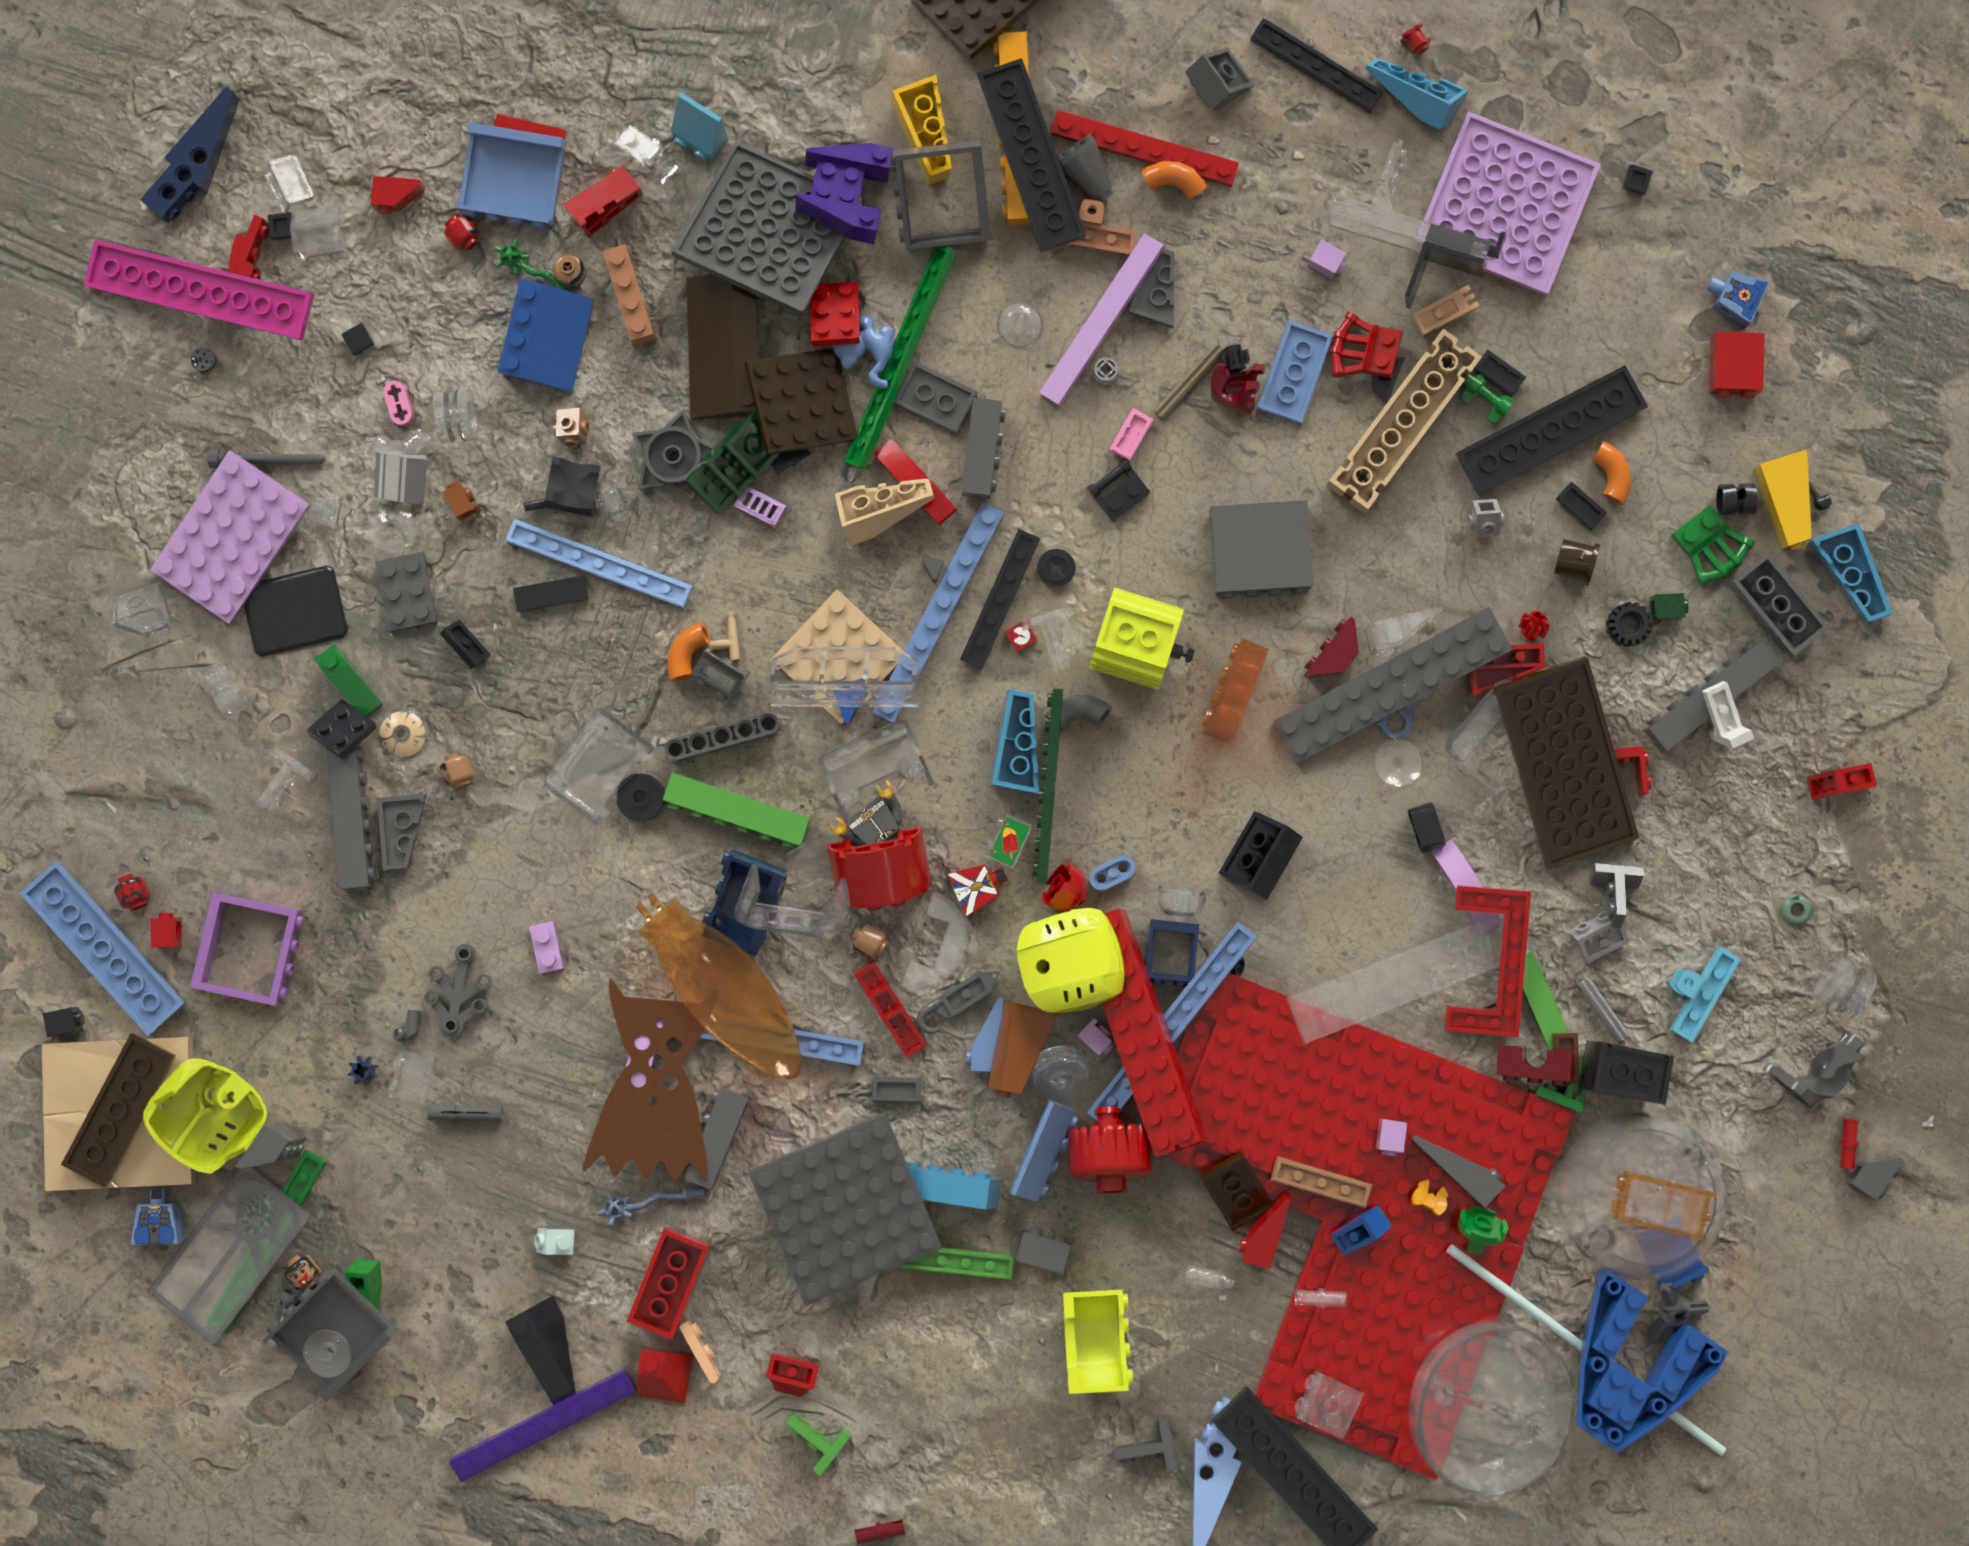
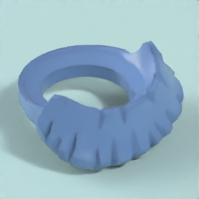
M1410 704L1398 710L1406 722L1402 731L1394 733L1387 728L1386 723L1389 715L1377 721L1376 724L1381 726L1383 732L1390 737H1403L1410 731L1412 717L1415 715Z

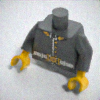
M886 781L888 784L886 790H881L877 785L880 795L846 822L836 817L839 821V826L833 828L829 824V828L834 833L839 834L844 841L850 840L853 847L895 840L893 835L900 831L899 826L902 823L901 805L893 792L890 782Z

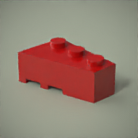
M622 166L618 169H613L606 177L563 205L570 218L584 235L589 238L636 201L643 193L638 184Z

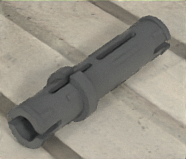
M451 1103L450 1106L429 1105L427 1117L429 1121L449 1120L450 1123H456V1121L502 1122L503 1106H457L456 1103ZM468 1113H488V1114H468Z

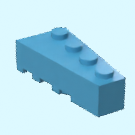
M906 1161L922 1200L985 1210L998 1208L1002 1179L989 1177L988 1173L974 1172V1175L965 1174V1170L951 1168L950 1172L942 1171V1167L936 1165H927V1168L918 1167L919 1163Z

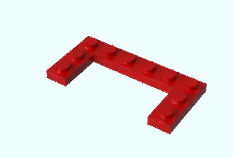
M1457 885L1455 910L1504 914L1496 1010L1447 1005L1445 1031L1519 1037L1531 891Z

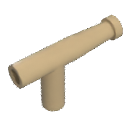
M736 612L726 613V617H728V639L710 641L708 648L712 647L714 650L729 649L731 661L740 660L735 621Z

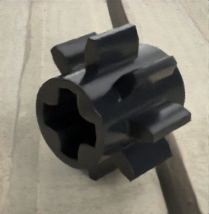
M1240 344L1225 347L1224 354H1221V357H1219L1221 364H1226V367H1228L1229 373L1245 370V364H1248L1250 360L1248 349L1242 350Z

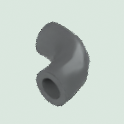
M1074 695L1065 698L1062 705L1060 730L1063 731L1069 723L1079 718L1088 719L1099 726L1111 712L1112 706L1091 695ZM1051 709L1046 713L1045 718L1051 717Z

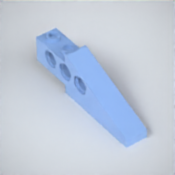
M1223 1397L1221 1402L1217 1401L1212 1415L1216 1416L1231 1400ZM1213 1423L1211 1425L1207 1424L1202 1435L1205 1438L1204 1442L1196 1438L1194 1439L1192 1546H1206L1242 1463L1240 1458L1234 1456L1236 1448ZM1214 1443H1219L1223 1447L1222 1451L1217 1455L1209 1452L1210 1446ZM1210 1466L1213 1469L1211 1476L1206 1478L1200 1476L1201 1468Z

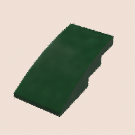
M756 411L748 415L719 442L684 480L716 514H720L735 496L739 497L752 480L758 479L779 455L766 456Z

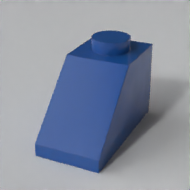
M1377 1205L1360 1214L1330 1236L1345 1256L1377 1240L1392 1225Z

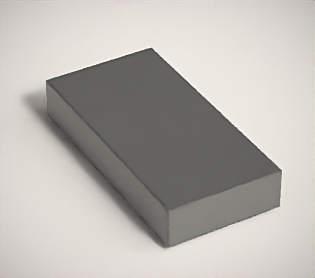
M872 1077V1101L921 1102V1078Z

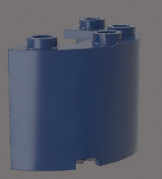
M736 850L726 851L721 861V865H723L721 874L724 876L723 882L719 881L716 887L715 894L718 895L715 906L711 912L707 911L702 920L701 925L705 926L702 935L757 956L780 903L788 871Z

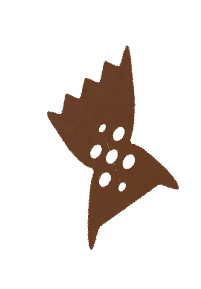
M610 979L609 994L613 1013L623 1045L631 1057V1062L622 1071L605 1101L586 1153L583 1171L587 1170L603 1155L614 1177L617 1176L627 1161L633 1158L643 1179L648 1177L659 1161H663L674 1182L689 1163H692L703 1180L707 1181V1162L699 1111L690 1081L681 1064L692 1052L711 1016L718 997V988L713 990L701 1003L625 997L615 982ZM657 1019L665 1021V1025L660 1028V1031L655 1024ZM639 1035H646L650 1039V1045L645 1050H640L635 1046V1038ZM672 1037L678 1038L682 1043L681 1049L675 1053L670 1052L666 1047L667 1041ZM657 1054L664 1059V1065L661 1069L655 1071L650 1068L648 1061L651 1056ZM636 1072H642L646 1076V1083L642 1087H635L631 1083V1076ZM667 1075H674L678 1080L677 1087L673 1090H667L663 1086V1078ZM650 1097H655L657 1099V1104L655 1106H650L648 1104V1099Z

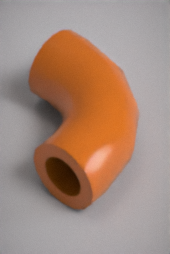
M1162 161L1142 170L1145 181L1153 191L1164 185H1173L1178 187L1187 199H1190L1200 194L1207 187L1204 180L1193 168L1180 162Z
M1603 441L1592 462L1603 468L1607 474V485L1602 495L1616 504L1624 505L1632 484L1630 467L1620 451Z
M703 622L696 623L682 631L672 643L667 658L670 682H680L693 677L691 661L694 653L701 647L710 644V635Z

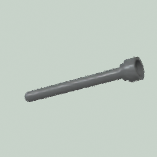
M220 449L208 450L209 468H218L226 456L224 451H220ZM237 454L250 464H322L325 462V456L322 454Z

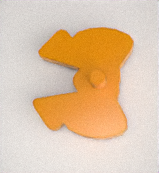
M1429 1180L1419 1182L1418 1188L1414 1191L1411 1198L1412 1205H1422L1427 1209H1431L1436 1216H1440L1447 1207L1446 1198L1448 1193L1445 1188L1441 1187L1434 1196L1433 1193L1428 1194Z

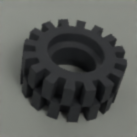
M1627 602L1612 610L1607 617L1609 620L1606 621V626H1608L1607 633L1611 634L1610 639L1612 641L1616 640V644L1619 646L1622 644L1624 647H1633L1644 642L1650 636L1649 633L1653 630V627H1651L1653 619H1650L1651 613L1650 611L1646 612L1644 605L1641 607L1639 606L1640 603ZM1630 615L1637 619L1638 629L1635 633H1626L1621 628V620L1624 616Z

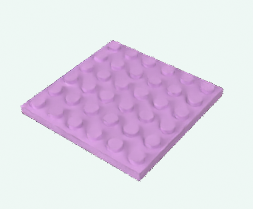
M1468 111L1414 243L1423 246L1431 227L1494 246L1497 244L1501 231L1506 232V239L1499 259L1484 255V257L1479 256V258L1487 260L1485 262V272L1547 296L1601 164Z

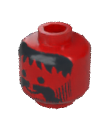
M456 214L447 220L444 235L455 249H466L469 251L478 244L477 239L480 235V230L470 217Z
M127 874L118 879L119 884L114 888V893L122 908L135 911L148 904L147 900L150 898L151 893L141 876L133 877L132 874Z

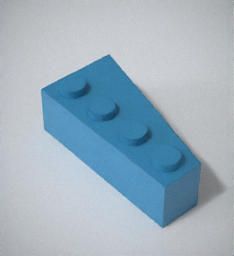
M1859 523L1814 538L1808 542L1864 624L1893 614Z
M1009 689L1005 695L988 786L1036 795L1039 794L1034 694Z

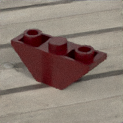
M1350 617L1347 621L1342 619L1334 629L1337 632L1332 640L1327 638L1319 647L1322 653L1318 658L1312 656L1304 666L1307 669L1304 674L1305 677L1340 675L1346 670L1359 653L1356 625L1353 617Z

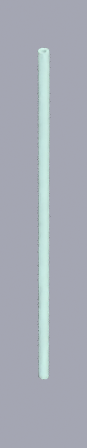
M1453 1244L1448 1247L1446 1251L1448 1254L1581 1352L1582 1340ZM1677 1411L1668 1417L1718 1455L1722 1456L1726 1451L1723 1445Z

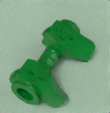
M1470 373L1462 383L1466 391L1462 394L1461 401L1466 404L1476 396H1482L1493 405L1488 421L1495 424L1511 408L1513 399L1505 395L1499 398L1485 387L1486 381L1482 375L1474 376Z

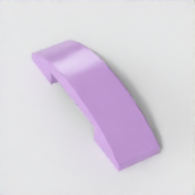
M1452 839L1447 841L1445 846L1430 851L1455 891L1457 885L1483 887ZM1468 911V916L1479 935L1501 923L1496 913Z

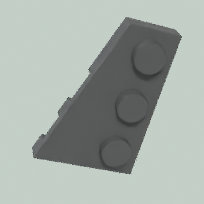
M1167 249L1163 250L1135 292L1129 314L1174 328V252Z

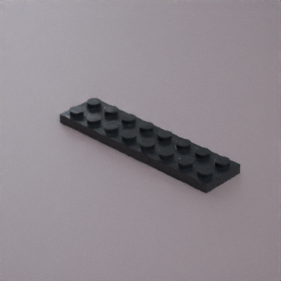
M1022 58L977 73L980 87L1040 253L1085 238L1086 234Z
M1624 365L1458 451L1455 455L1479 496L1643 411L1648 405L1629 370Z
M1247 1386L1211 1420L1325 1546H1363L1379 1530Z

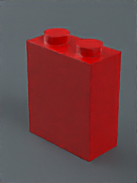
M1716 331L1711 336L1709 393H1717L1718 397H1730L1732 394H1741V398H1754L1763 391L1765 333Z

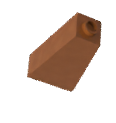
M1004 1002L987 1089L995 1090L996 1096L1010 1098L1011 1094L1021 1095L1058 1013L1046 1012L1040 1008L1020 1003Z

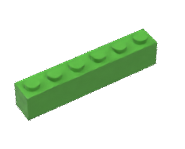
M675 773L671 774L663 797V801L668 802V808L681 811L683 807L691 810L690 815L704 819V816L707 815L713 817V822L726 827L727 823L737 825L735 829L737 831L749 834L750 830L760 833L759 838L772 842L773 838L782 840L781 845L791 849H795L796 845L802 847L811 819Z

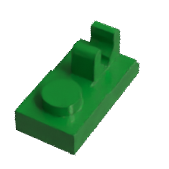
M1544 1083L1543 1087L1540 1085L1536 1086L1535 1095L1576 1110V1112L1583 1113L1582 1103L1586 1095L1585 1090H1581L1579 1096L1573 1099L1571 1094L1572 1085H1567L1564 1094L1557 1093L1558 1088Z

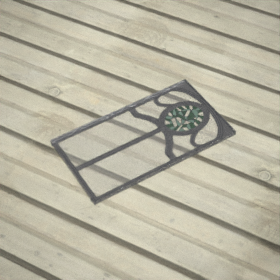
M255 1168L238 1169L147 1292L213 1346L309 1220L311 1214Z

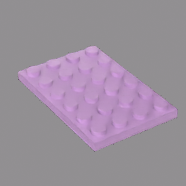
M229 450L150 570L228 624H232L311 505Z

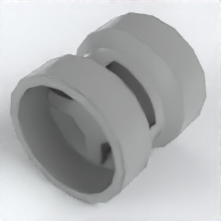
M1108 357L1099 359L1094 367L1093 375L1095 381L1103 386L1111 385L1117 378V363Z

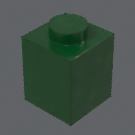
M1684 593L1655 594L1650 597V612L1653 621L1681 620L1688 613V600L1684 599Z

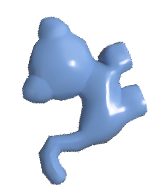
M863 315L860 319V344L832 345V348L837 357L841 359V364L845 369L851 368L864 355L865 350L869 351L877 362L868 373L869 381L877 388L886 389L888 381L878 378V374L884 370L892 356L895 331L889 327L882 326L876 332L873 327L875 321Z

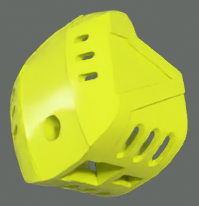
M1093 908L1074 909L1033 922L1021 931L1017 945V959L1023 984L1029 997L1041 1010L1051 1013L1089 1010L1116 997L1123 991L1124 964L1121 948L1111 923L1101 910ZM1074 919L1078 924L1077 927H1074V924L1072 922ZM1063 923L1065 927L1064 931L1061 930L1059 924ZM1048 928H1050L1052 931L1050 935L1047 931ZM1091 984L1094 985V993H1091ZM1078 987L1081 988V999L1078 998ZM1065 991L1068 992V1002L1065 1001Z
M192 1058L183 1062L162 1084L155 1095L151 1097L143 1112V1122L147 1131L162 1149L187 1167L208 1174L219 1169L229 1159L245 1152L263 1127L267 1118L266 1106L261 1096L249 1083L234 1071L199 1058ZM212 1087H215L211 1095L212 1100H210V1098L208 1097V1091ZM159 1103L164 1107L162 1110L158 1106ZM228 1122L234 1125L235 1129L226 1127L225 1123ZM220 1133L226 1136V1140L218 1138L216 1134ZM211 1143L216 1146V1149L213 1150L208 1145Z

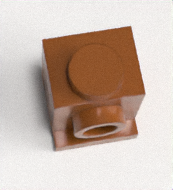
M461 481L450 484L447 487L448 490L443 492L455 517L459 521L481 511L480 506L476 502L472 503L475 500L469 487L465 489Z

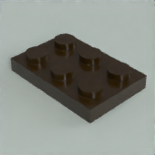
M1243 1151L1199 1174L1232 1232L1262 1216L1273 1205Z

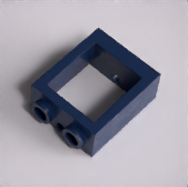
M1150 919L1145 965L1152 983L1163 984L1164 980H1172L1174 986L1186 987L1188 982L1193 979L1199 924ZM1156 930L1191 934L1187 976L1151 972Z

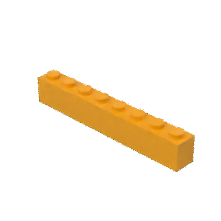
M1027 32L1002 33L998 37V41H994V56H999V64H995V67L1022 58L1029 76ZM999 139V149H1000V148H1002V145H1001V142H1000V139ZM1004 153V157H1000V172H1005V180H1001V195H1006L1007 204H1002L1003 218H1007L1008 226L1030 225Z

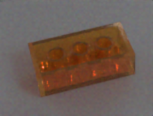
M1243 638L1238 644L1234 643L1227 658L1231 660L1230 666L1225 665L1219 681L1222 682L1221 689L1216 688L1210 704L1214 705L1213 709L1206 712L1201 726L1205 727L1204 734L1227 743H1231L1234 740L1269 651L1268 648Z

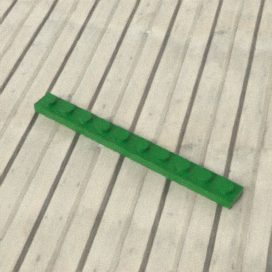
M937 246L932 251L892 346V356L879 377L888 381V387L886 389L875 387L857 429L856 439L852 441L844 463L849 466L866 469L956 256L957 251L950 247Z

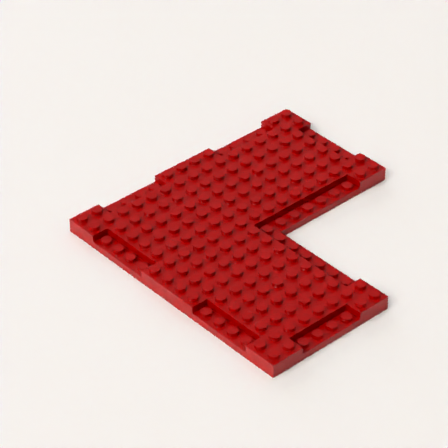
M1229 973L1187 1026L1177 1051V1056L1207 1141L1189 1148H1182L1181 1151L1164 1157L1200 1172H1205L1243 1151L1271 1200L1276 1202L1284 1192L1289 1193L1290 1208L1321 1220L1254 1394L1273 1415L1296 1424H1301L1437 1480L1454 1435L1453 1429L1486 1342L1490 1340L1506 1298L1505 1295L1446 1251L1453 1244L1510 1287L1524 1251V1242L1556 1158L1560 1156L1576 1110ZM1379 1119L1407 1123L1404 1152H1397L1396 1156L1383 1155L1382 1149L1376 1148ZM1412 1134L1488 1170L1493 1168L1502 1176L1503 1179L1500 1182L1505 1187L1485 1207L1497 1213L1496 1217L1501 1222L1503 1219L1507 1222L1508 1231L1502 1243L1494 1246L1485 1245L1481 1255L1467 1251L1469 1239L1462 1234L1457 1223L1463 1209L1468 1211L1471 1206L1480 1205L1409 1139ZM1277 1156L1372 1184L1366 1208L1271 1181ZM1429 1180L1428 1194L1433 1193L1434 1196L1441 1187L1445 1188L1448 1193L1446 1198L1447 1207L1440 1216H1436L1431 1209H1427L1422 1205H1412L1411 1198L1414 1191L1418 1188L1419 1182ZM1378 1205L1392 1226L1377 1240L1344 1256L1330 1235L1360 1214Z

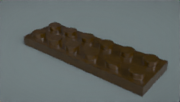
M130 1033L61 1165L102 1187H107L143 1119V1112L151 1097L158 1091L176 1055L135 1033Z

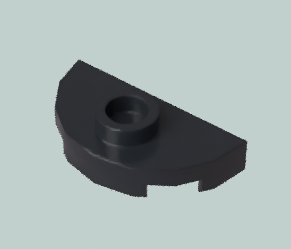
M1397 356L1392 378L1372 375L1373 391L1385 403L1389 399L1405 360L1403 357Z

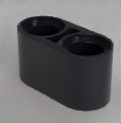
M1432 802L1408 809L1415 838L1422 853L1446 845L1444 834Z

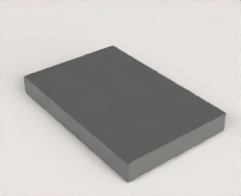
M913 361L893 405L958 435L972 407L973 397H977L978 391Z

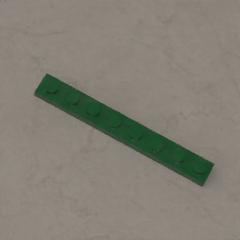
M1053 688V693H1048L1047 707H1051V717H1046L1045 731L1049 732V740L1044 741L1043 756H1047V764L1042 765L1041 780H1045L1044 790L1040 789L1039 804H1043L1042 814L1038 813L1037 828H1041L1040 838L1036 837L1035 852H1039L1038 862L1033 864V876H1037V883H1046L1048 880L1063 688Z

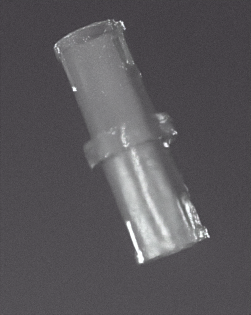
M1318 1288L1317 1291L1299 1289L1295 1291V1295H1297L1295 1296V1305L1297 1306L1312 1305L1317 1306V1308H1324V1306L1346 1307V1302H1344L1347 1299L1345 1291H1324L1323 1288Z

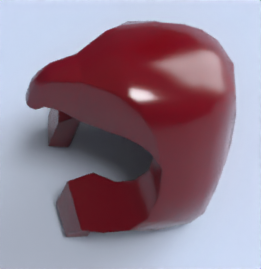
M1254 363L1246 371L1229 374L1228 369L1225 368L1226 364L1216 365L1211 376L1212 399L1216 403L1235 412L1251 414L1255 407L1256 393L1260 388L1257 376L1258 374L1265 373L1264 364Z

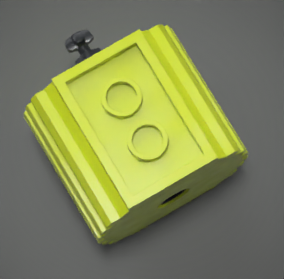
M1114 587L1089 669L1158 690L1169 657L1179 660L1182 656L1185 657V662L1190 663L1194 655L1193 649L1189 648L1188 651H1183L1182 645L1174 643L1184 609Z

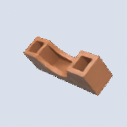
M626 244L604 250L605 261L633 347L656 341Z

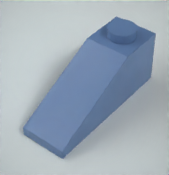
M998 998L972 1045V1051H967L966 1066H971V1071L991 1072L1003 1011V999Z

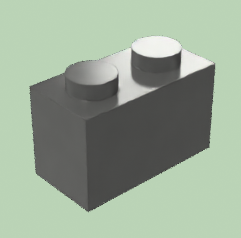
M1029 1227V1231L1023 1230L1016 1261L1063 1274L1071 1244L1066 1242L1067 1238L1057 1234H1053L1052 1238L1043 1236L1044 1231Z

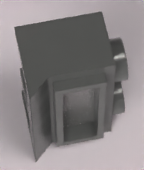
M712 647L703 650L702 656L692 672V675L696 676L695 681L702 686L708 687L710 685L717 689L715 693L723 699L735 698L751 672L749 670L741 672L732 666L733 661L730 659H720L712 654L714 651Z

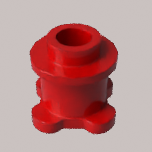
M1418 23L1410 30H1407L1400 39L1402 44L1407 43L1412 55L1415 53L1421 55L1430 47L1428 44L1431 39L1426 38L1421 31L1422 23Z

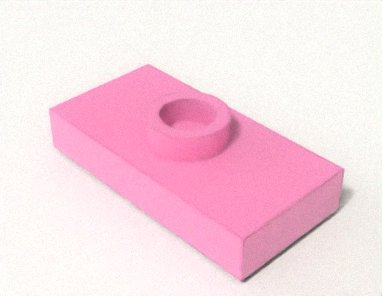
M1133 408L1109 451L1130 462L1154 419Z

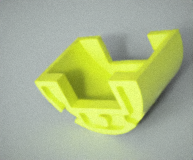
M1123 1290L1063 1293L1069 1394L1129 1391L1128 1385L1133 1384L1132 1369L1127 1370L1126 1358H1130V1343H1125L1124 1333H1129L1128 1318H1123L1124 1309H1128V1295L1123 1294Z

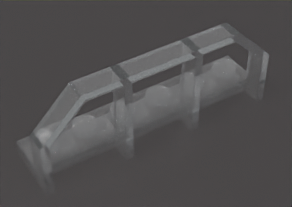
M798 646L772 658L770 669L771 707H917L918 659L896 647ZM800 659H821L819 681H776L777 670ZM827 659L864 660L863 681H825ZM870 660H893L912 670V681H869Z

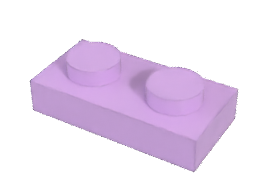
M550 921L529 926L539 974L564 969L555 922Z

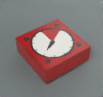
M1026 620L1005 631L1016 653L1037 641Z

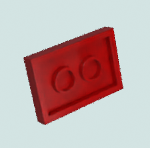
M858 282L819 284L811 298L812 347L860 344Z

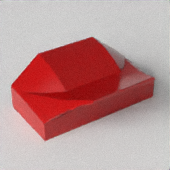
M772 1353L766 1378L771 1380L775 1391L801 1397L807 1390L814 1389L820 1365L797 1357Z

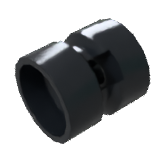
M1740 483L1738 487L1734 484L1718 485L1716 507L1720 516L1734 515L1736 511L1740 515L1756 513L1758 494L1754 483Z

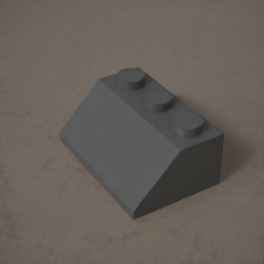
M283 1121L264 1124L236 1167L242 1169L290 1159L294 1156L298 1157L305 1147L303 1142L307 1137Z

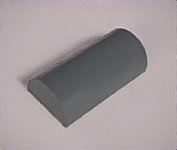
M1769 553L1760 557L1729 582L1790 658L1797 655L1830 628Z

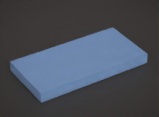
M1288 320L1256 410L1302 425L1333 335Z

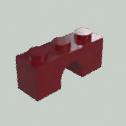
M1498 1045L1496 1075H1503V1080L1518 1081V1077H1525L1527 1082L1542 1083V1079L1552 1080L1553 1085L1566 1086L1567 1081H1574L1576 1051L1548 1049L1544 1065L1534 1067L1527 1061L1526 1047Z

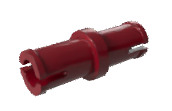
M903 1519L883 1524L876 1522L874 1526L854 1529L857 1545L876 1540L883 1542L885 1538L905 1535Z

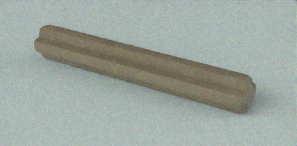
M1214 344L1155 408L1154 413L1158 418L1163 420L1221 357L1224 349L1220 345Z

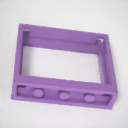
M212 892L190 988L281 1006L285 996L288 995L286 983L287 979L291 978L294 965L291 964L293 954H296L299 948L297 936L304 926L302 924L304 918L302 916L303 911ZM226 903L289 916L270 996L208 983Z

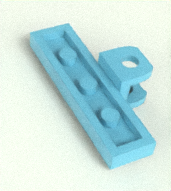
M1717 946L1701 975L1691 970L1677 969L1669 982V987L1682 997L1687 998L1670 1027V1031L1693 1043L1741 959Z

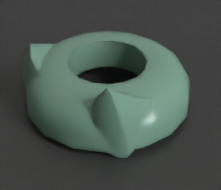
M1798 894L1789 895L1780 906L1781 917L1788 924L1795 926L1807 922L1814 911L1809 900ZM1794 903H1800L1803 906V914L1799 917L1791 914L1790 909Z

